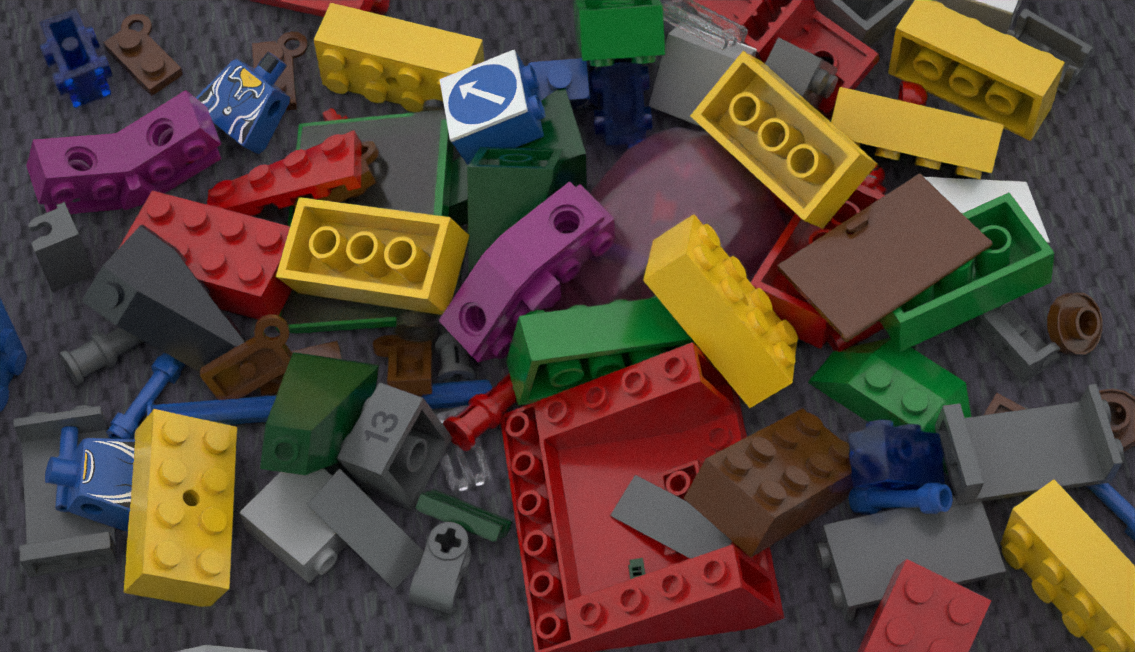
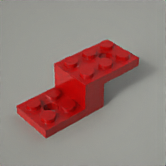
M680 0L728 34L732 40L756 48L755 58L764 64L778 37L819 58H831L834 61L833 66L838 68L835 74L838 77V82L831 96L828 99L823 97L817 109L829 120L833 116L839 87L855 90L880 60L879 54L818 12L813 0Z

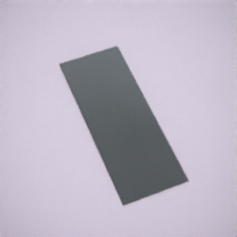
M340 468L307 504L393 589L421 562L424 551Z
M637 475L633 477L610 515L690 559L729 546L732 543V540L687 501Z

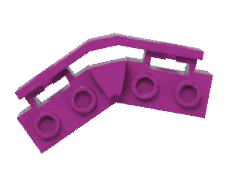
M185 90L117 133L34 139L26 167L39 205L44 204L46 213L57 209V205L65 202L70 214L119 210L122 208L123 210H128L145 204L152 190L165 194L222 159L217 148L221 145L208 108ZM189 161H194L192 164H186ZM80 198V200L77 202H71L74 199Z
M568 182L500 235L484 252L444 311L439 322L477 362L506 357L510 349L518 317L532 311L553 307L561 298L560 282L566 283L578 274L581 265L592 256L599 257L609 250L615 239V218L581 184L575 187L571 182Z

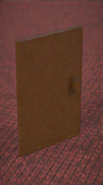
M919 173L777 266L778 271L847 342L990 248L993 243Z

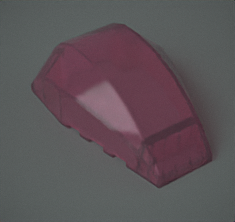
M674 127L653 134L629 148L590 193L615 218V239L612 246L599 257L592 256L582 264L580 271L573 279L566 283L560 282L561 298L553 307L541 310L552 312L567 310L575 305L590 307L609 304L619 299L635 301L655 296L653 291L643 281L652 242L693 214L697 216L703 225L709 224L715 230L720 239V246L729 257L734 256L741 262L746 271L747 279L757 273L785 230V224L771 192L708 132Z

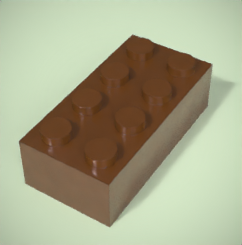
M801 408L706 458L684 499L747 555L753 557L841 504L850 494L851 489L857 483L868 462L857 454L852 445L840 440L828 430L817 416Z

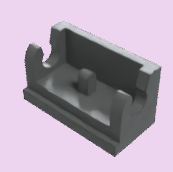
M1024 9L1019 14L1014 31L1008 29L1006 34L1015 37L1018 41L1040 51L1048 52L1055 58L1065 62L1056 91L1063 96H1066L1087 69L1093 47L1027 9Z
M65 202L58 204L57 209L34 218L28 224L31 232L38 231L42 227L52 228L49 235L41 236L31 243L52 293L95 275Z
M1010 302L969 320L968 324L1023 384L1060 359V355L1057 353L1060 347L1055 342L1046 345L1009 305Z

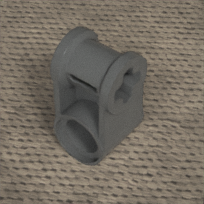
M444 522L432 529L420 565L413 576L409 593L410 604L452 615L456 612L457 608H453L457 592L462 593L464 578L471 560L467 532L461 525L455 522ZM451 543L457 544V547H452L449 553H443L442 548L448 549Z

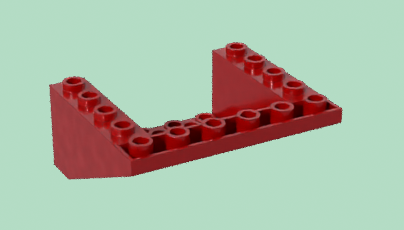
M693 342L502 414L501 428L535 652H596L754 629L785 618L770 546L750 557L732 541L729 546L690 559L610 516L635 475L685 500L684 496L705 459L747 437L737 392ZM643 558L646 574L630 579L628 570L629 560Z

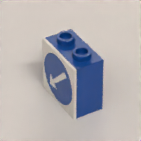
M515 49L440 79L449 137L467 165H469L480 147L516 148L544 137L540 119L545 118L546 114L540 98L534 91V89L539 88V81L531 65L525 66Z

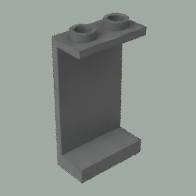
M1097 384L1088 385L1079 402L964 418L960 403L945 405L942 407L935 424V430L957 505L1034 494L1053 479L1063 489L1111 483L1124 462L1122 443L1118 438H1114L1110 426V407L1105 399H1101Z
M81 405L72 408L70 411L51 414L35 412L24 418L13 419L14 428L22 442L27 544L19 545L20 562L27 575L35 577L118 564L115 528L70 512L57 511L55 509L57 485L45 482V472L50 457L59 456L61 428L65 426L78 428V445L86 438H109L106 434L108 422L101 406Z
M953 496L952 506L947 512L924 514L920 508H898L823 525L820 542L815 543L818 564L821 569H829L832 583L827 585L833 610L841 609L845 622L854 620L856 608L880 603L896 567L906 559L959 585L980 581L983 591L1000 588L1006 574V569L983 503L976 502L957 505L955 496Z

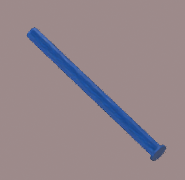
M487 379L433 383L432 394L422 395L421 397L424 398L431 409L469 406L470 398L476 394L487 393L492 389L490 380ZM276 395L157 405L152 400L147 403V416L153 409L226 425L267 422Z

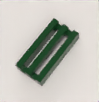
M432 489L431 492L421 493L416 505V509L421 513L443 522H455L461 525L465 531L492 542L506 537L513 521L436 489Z

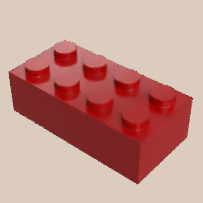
M860 184L823 229L804 221L795 213L750 282L755 289L760 288L767 294L772 304V310L781 321L787 320L793 326L798 339L822 349L834 328L778 271L777 265L885 195Z
M151 191L120 247L140 225H145L181 252L187 260L184 263L199 282L203 281L211 292L209 296L219 309L258 320L268 314L279 316L292 291V288L276 277L290 226Z
M906 559L896 567L857 652H969L992 600Z

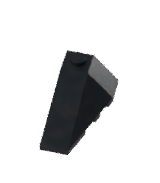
M140 225L102 266L81 300L119 328L200 372L201 367L247 341L231 318L225 316L209 296L211 292L203 281L199 282L184 263L187 260L181 252L145 225Z

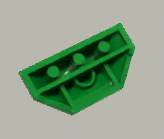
M891 337L849 347L840 352L833 351L810 378L808 383L949 475L935 430V424L942 407L945 405L960 403L964 418L971 417L966 382L911 347L900 352Z

